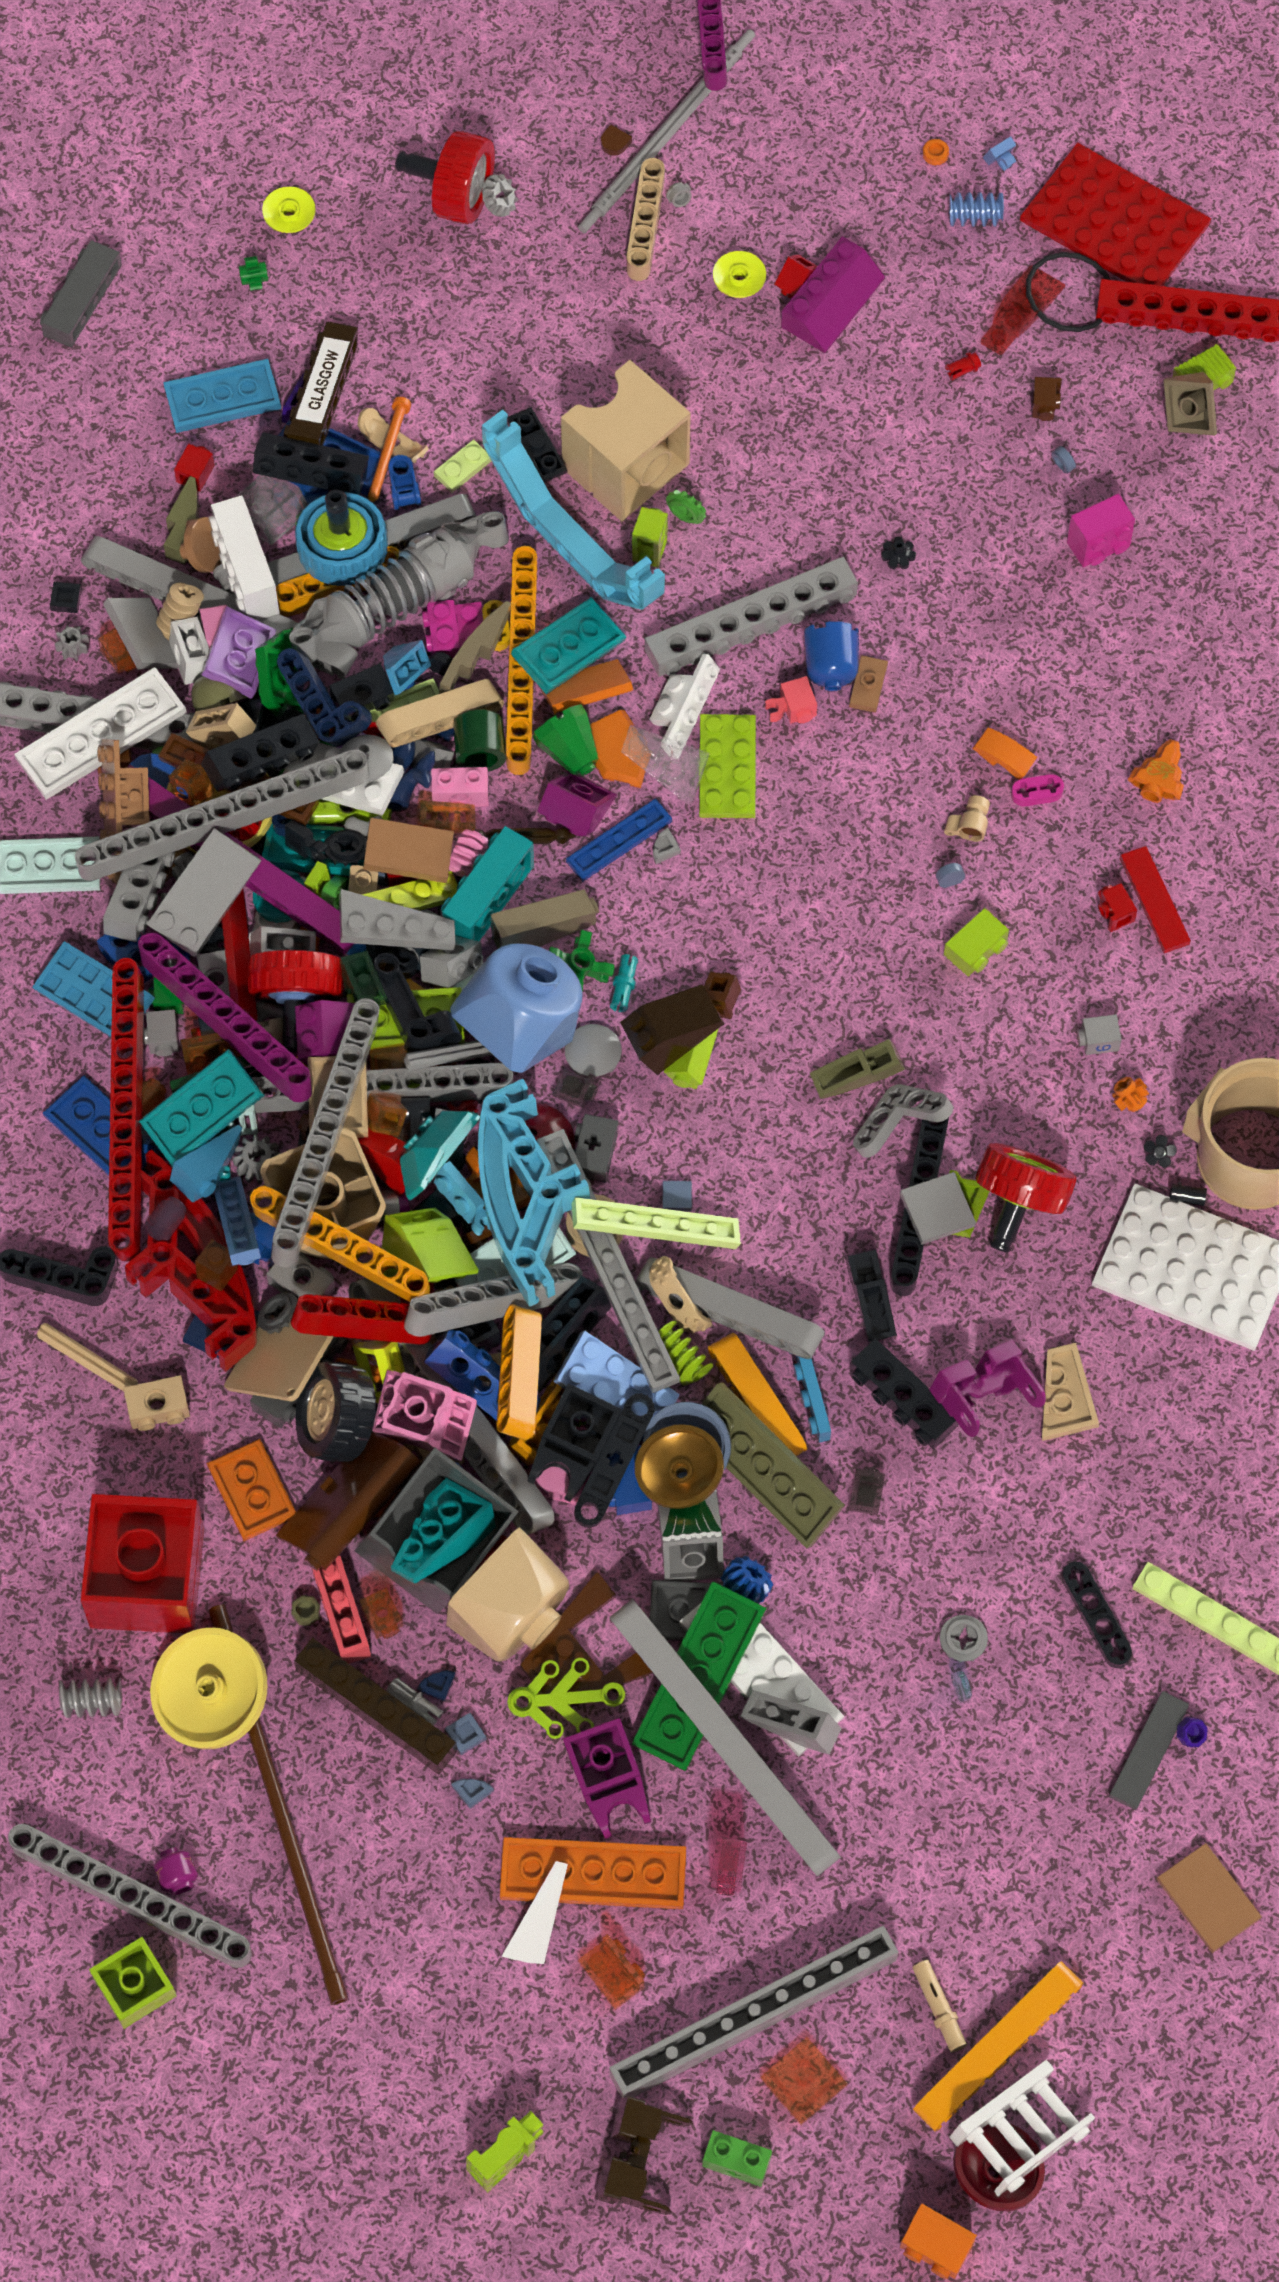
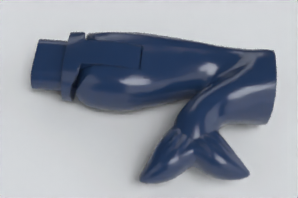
M415 741L398 747H391L394 756L393 763L402 765L404 769V774L387 806L388 809H392V812H402L408 809L412 793L418 783L425 788H429L432 782L431 770L435 764L434 751H430L418 761L416 767L409 770L415 757Z

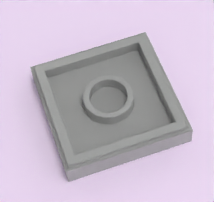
M954 1172L900 1190L901 1199L921 1245L967 1230L976 1225V1221Z

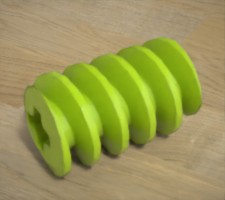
M671 1321L658 1332L680 1377V1383L683 1386L690 1385L708 1374L713 1368V1364L702 1365L706 1355L702 1354L695 1357L699 1347L696 1345L688 1348L687 1346L692 1339L687 1337L681 1340L680 1337L684 1330L680 1328L673 1331L677 1321Z

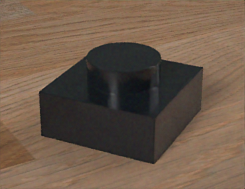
M53 582L50 610L78 613L82 592L81 584Z

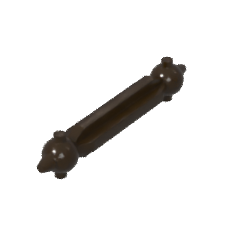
M560 827L555 831L550 828H510L532 841L533 844H549L555 840L560 844H565L570 839L576 838V835L572 834L565 827ZM481 829L473 831L479 832L482 836L488 838L489 843L495 833H500L502 829H491L487 832Z

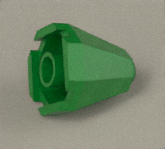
M582 704L562 711L564 715L558 718L555 715L534 731L532 738L540 749L571 774L576 775L580 773L581 776H585L596 768L594 764L598 761V755L587 712Z

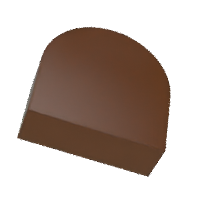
M611 124L601 136L602 150L612 156L622 154L632 143V136Z

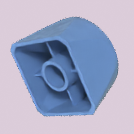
M507 944L495 950L486 959L454 1001L450 1011L452 1017L510 1071L523 1073L572 1042L582 1003V987L574 971L554 953L530 944Z

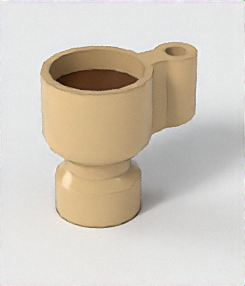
M977 795L969 797L966 806L967 812H964L963 815H950L947 819L944 833L948 836L958 835L970 841H982L988 826V819L985 815L989 811L990 801L985 797Z

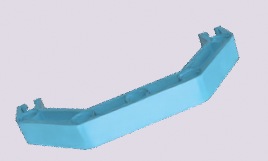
M501 410L482 424L483 446L523 517L604 600L643 610L664 594L665 574L660 569H655L654 574H652L650 569L652 561L647 556L633 567L616 563L552 498L521 443V427L516 422H511L509 427L507 424L508 414L504 410Z

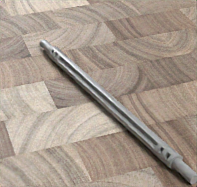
M747 29L734 45H730L725 51L727 72L741 58L742 51L756 36L751 29ZM704 77L591 206L592 210L578 225V229L582 233H587L600 216L604 217L640 175L642 163L646 159L654 158L712 91L705 86Z

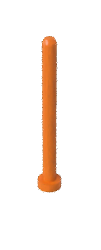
M396 397L392 403L394 414L368 493V498L372 502L379 498L404 415L410 412L412 406L410 400L405 397Z

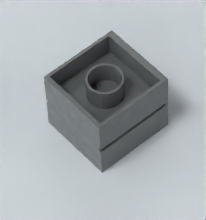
M434 1448L412 1473L354 1551L438 1614L448 1605L455 1593L468 1581L519 1511L438 1449ZM446 1478L492 1503L496 1527L473 1549L415 1584L391 1570V1565L404 1540L409 1538L413 1530V1523L416 1517L419 1518L424 1509L423 1503L426 1497Z

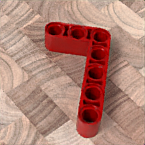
M414 1282L409 1286V1289L418 1291L423 1287V1284ZM429 1282L430 1294L435 1293L433 1283ZM304 1294L298 1298L291 1318V1326L303 1334L409 1344L428 1343L432 1334L414 1336L405 1330L404 1322L410 1302L400 1297L401 1303Z

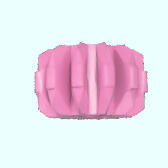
M468 829L464 830L451 854L449 870L460 877L469 876L473 870L476 858L480 854H485L488 838L482 836L479 832Z

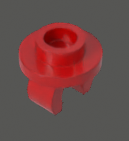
M477 1100L462 1101L457 1107L450 1101L446 1103L451 1111L478 1112Z

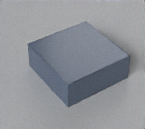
M663 1181V1209L691 1212L692 1181Z
M471 1713L445 1728L447 1735L456 1742L460 1755L487 1740Z

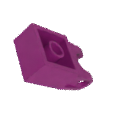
M620 1718L563 1738L585 1802L605 1839L612 1837L609 1830V1815L612 1809L620 1804L633 1806L642 1817L644 1824L651 1823L641 1774ZM604 1754L606 1758H611L607 1761L606 1765L601 1766L600 1763H595V1761H598V1755Z

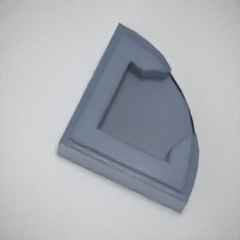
M460 1779L451 1784L452 1788L469 1809L494 1792V1789L482 1780Z

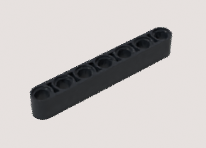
M949 1117L942 1121L940 1125H932L928 1120L922 1119L909 1187L938 1178ZM925 1145H933L937 1149L935 1151H927L923 1147ZM920 1171H928L932 1175L924 1178L918 1173ZM904 1208L890 1280L892 1291L899 1296H908L914 1292L924 1244L921 1245L916 1231L907 1226L912 1222L906 1208ZM910 1249L913 1250L916 1253V1255L908 1257L905 1256L902 1253V1251ZM907 1276L911 1281L909 1283H901L897 1278Z

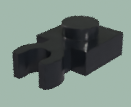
M293 819L285 824L286 846L305 859L310 856L315 863L317 861L323 863L328 859L322 853L327 849V845L322 841L314 840L313 833L309 828L302 826Z

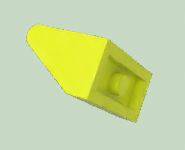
M370 1341L354 1344L353 1350L357 1365L366 1370L371 1377L376 1403H379L382 1391H376L367 1354L375 1355L382 1384H384L387 1370L399 1373L405 1372L398 1342Z

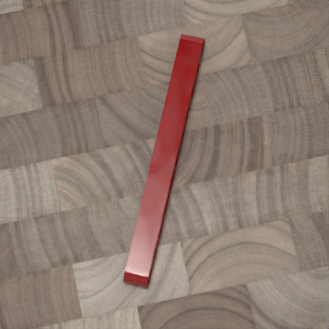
M131 958L118 960L112 970L108 1243L117 1258L126 1262L131 1261L139 1254L141 1237L142 1134L139 1121L142 1119L144 977L136 962ZM134 972L131 977L123 978L126 973ZM133 998L130 1004L122 1005L126 999ZM133 1025L129 1031H122L125 1026ZM133 1051L128 1058H122L124 1053ZM126 1078H132L129 1084L121 1085ZM125 1105H132L130 1110L121 1112ZM132 1131L128 1138L120 1139L123 1132ZM124 1159H131L128 1165L120 1166ZM124 1186H131L128 1192L119 1193ZM124 1213H130L128 1219H126L125 1221H119L121 1215H123ZM130 1240L127 1247L119 1248L121 1242Z

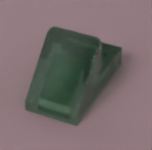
M368 951L341 957L340 964L346 996L347 994H352L355 1002L367 998L374 1000L378 1006L385 1005L387 997Z

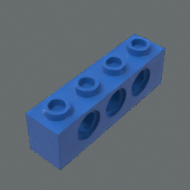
M454 1329L445 1331L429 1348L424 1363L460 1392L476 1399L477 1405L497 1420L500 1366L493 1361L487 1351L474 1346L463 1332ZM462 1357L466 1359L468 1363H460L455 1358ZM478 1376H486L491 1381L484 1382ZM537 1394V1408H536V1412H537V1410H538V1407H539V1404H540V1401H541V1399L538 1397V1394Z

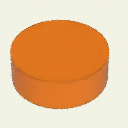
M932 139L925 143L923 158L928 164L941 165L947 161L949 147L944 141Z

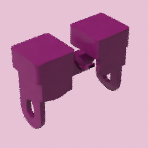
M1013 1339L985 1351L975 1369L966 1359L939 1371L929 1389L937 1402L943 1405L950 1417L953 1416L962 1430L970 1437H975L978 1434L980 1424L977 1414L972 1409L975 1404L969 1396L979 1399L994 1393L997 1397L1009 1394L1015 1388H1018L1031 1406L1036 1408L1042 1407L1046 1402L1043 1387L1021 1358L1023 1353ZM1029 1385H1030V1386L1032 1387V1389L1035 1391L1036 1397H1035V1395L1032 1393V1391L1030 1390ZM964 1413H965V1415L968 1417V1419L970 1420L971 1425L969 1424V1422H968V1421L966 1420V1418L964 1417Z

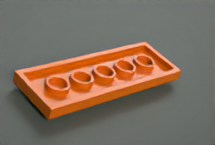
M503 1837L500 1900L533 1902L553 1865L558 1861L568 1864L559 1903L664 1909L684 1908L686 1846Z

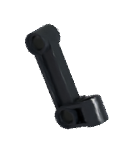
M390 953L379 954L374 960L372 982L378 988L404 1041L405 1050L411 1053L458 1044L462 1039V1034L451 1013L444 1010L424 1017L399 967L398 958Z

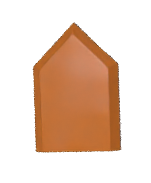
M618 710L590 724L598 755V761L594 765L602 778L628 783L630 786L641 788L652 753L626 711Z

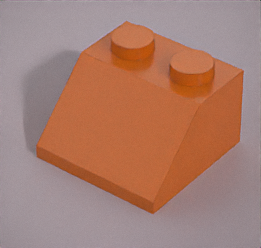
M921 2203L901 2242L900 2248L905 2250L903 2255L916 2263H920L923 2260L932 2266L931 2271L939 2277L948 2279L950 2276L955 2279L969 2255L977 2235Z

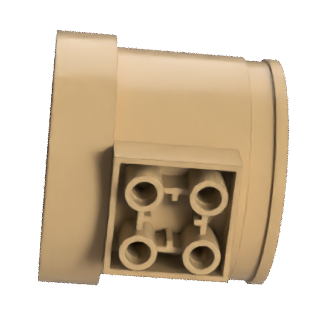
M1253 1058L1238 1062L1227 1069L1221 1067L1188 1109L1182 1133L1198 1143V1168L1209 1189L1220 1199L1231 1205L1244 1209L1258 1210L1279 1205V1169H1256L1235 1161L1219 1147L1211 1132V1127L1216 1122L1238 1111H1263L1279 1118V1060Z

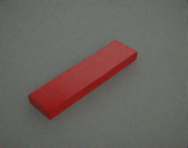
M1147 846L1121 854L1120 861L1163 953L1165 954L1190 945L1189 935Z

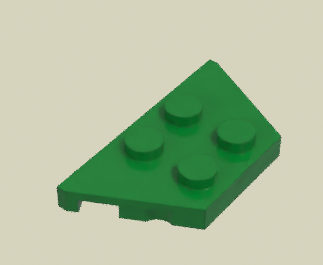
M294 628L280 631L255 649V664L258 670L261 703L275 716L285 703L304 714L277 665L279 654L285 649L292 648L289 635Z

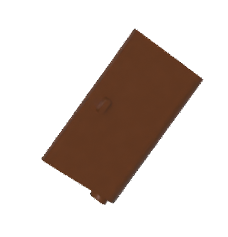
M372 1431L362 1453L352 1461L341 1462L330 1475H327L321 1481L317 1490L275 1536L307 1555L304 1561L314 1570L318 1571L321 1568L326 1571L421 1464L420 1460L402 1444Z

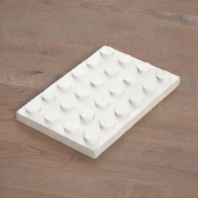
M1134 1184L1096 1272L1092 1286L1255 1351L1279 1294V1240L1183 1202L1175 1203L1176 1200H1170L1168 1196Z

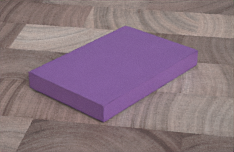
M226 606L201 675L210 680L225 683L236 689L240 694L252 699L259 684L258 670L255 664V649L272 638L276 633V629Z

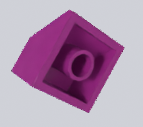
M566 771L548 783L537 812L544 815L547 821L554 824L560 823L569 828L572 834L586 837L595 831L617 794L578 774L573 775Z
M319 1000L295 1006L298 1060L308 1066V1057L337 1056L355 1003Z

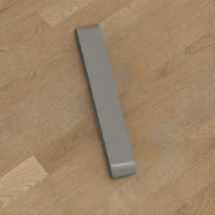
M649 1257L635 1283L640 1290L646 1289L650 1291V1295L659 1299L649 1279L650 1268L657 1258ZM673 1265L677 1279L698 1311L701 1310L705 1317L801 1358L811 1359L825 1335L824 1330L817 1324ZM670 1294V1302L675 1306L682 1307V1298L677 1294Z
M573 1263L547 1266L546 1268L554 1279L556 1295L548 1298L542 1283L539 1280H535L529 1285L534 1286L539 1302L530 1307L511 1275L418 1296L410 1301L404 1328L411 1335L426 1336L502 1318L511 1304L530 1310L557 1305L582 1276V1270Z

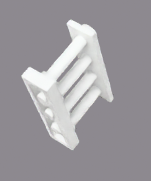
M1047 2060L959 2124L949 2137L957 2147L966 2140L970 2144L974 2143L1004 2180L994 2191L997 2196L1007 2189L1010 2193L1014 2192L1025 2182L1023 2179L1025 2175L1071 2140L1078 2143L1090 2133L1088 2126L1095 2117L1090 2113L1080 2122L1074 2117L1048 2086L1050 2082L1047 2078L1054 2068ZM1031 2091L1035 2094L1039 2093L1069 2129L1058 2139L1027 2103L1028 2098L1026 2095ZM1010 2107L1014 2111H1019L1047 2145L1037 2155L1034 2154L1005 2119L1006 2114L1004 2112ZM987 2124H990L991 2127L996 2126L1025 2161V2164L1013 2171L985 2138L982 2128Z

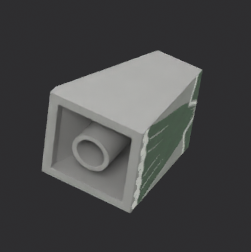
M715 1489L701 1503L687 1508H666L657 1504L665 1581L721 1578L724 1571L723 1536L717 1490Z

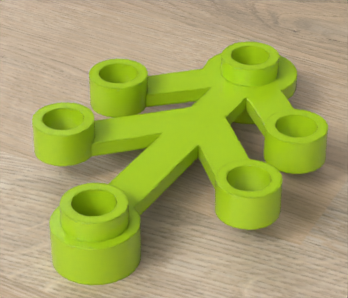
M576 1658L571 1664V1669L550 1694H538L547 1680L556 1677L559 1673V1665L553 1660H547L542 1664L540 1673L528 1687L515 1688L509 1694L507 1704L509 1710L518 1717L530 1716L546 1730L550 1738L558 1739L564 1733V1726L559 1721H552L538 1707L552 1706L573 1724L579 1733L581 1732L579 1725L582 1722H589L591 1728L594 1727V1724L590 1719L579 1715L568 1704L604 1702L610 1707H616L624 1701L625 1691L620 1684L611 1682L599 1690L567 1692L580 1676L585 1675L589 1671L588 1661L584 1658ZM577 1661L585 1662L586 1669L584 1672L579 1673L575 1670L574 1666ZM549 1663L556 1666V1672L553 1675H547L544 1671L545 1666ZM616 1689L619 1693L616 1700H609L607 1697L608 1690ZM520 1696L528 1698V1705L524 1708H520L517 1705V1699ZM558 1724L561 1727L560 1734L556 1736L551 1735L549 1732L550 1726Z

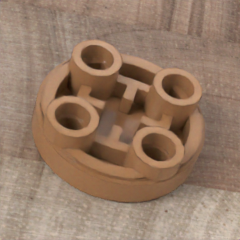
M208 517L188 520L184 533V543L180 545L181 557L188 559L193 568L200 573L213 572L221 564L220 551L218 546L215 547Z

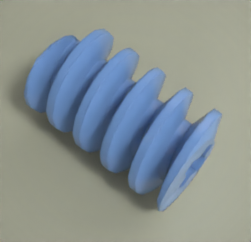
M960 192L956 193L954 200H952L951 195L949 196V222L951 227H954L956 219L960 220L962 227L965 226L967 219H970L972 227H975L978 219L981 220L983 227H986L988 219H991L993 227L997 226L999 219H1002L1003 222V193H999L996 200L992 193H988L986 200H984L981 192L977 193L975 200H973L970 192L966 194L964 200Z

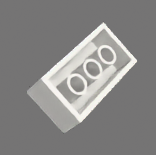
M243 495L211 504L213 515L208 518L212 529V539L215 547L218 546L222 567L227 570V580L232 592H235V602L238 611L242 614L245 613V615L255 620L280 614L276 586Z

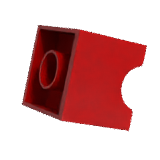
M92 1494L80 1600L90 1628L183 1634L195 1630L204 1539V1525L196 1499Z

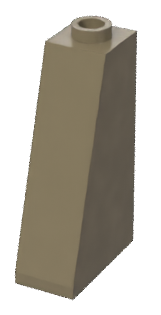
M585 889L496 912L491 914L492 939L497 949L514 943L540 947L595 925L596 914L599 913V909L593 897L589 898Z

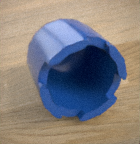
M832 621L825 622V627L815 629L814 625L805 628L806 672L810 680L818 686L825 687L827 691L841 690L842 686H846L854 681L859 668V629L852 630V624Z

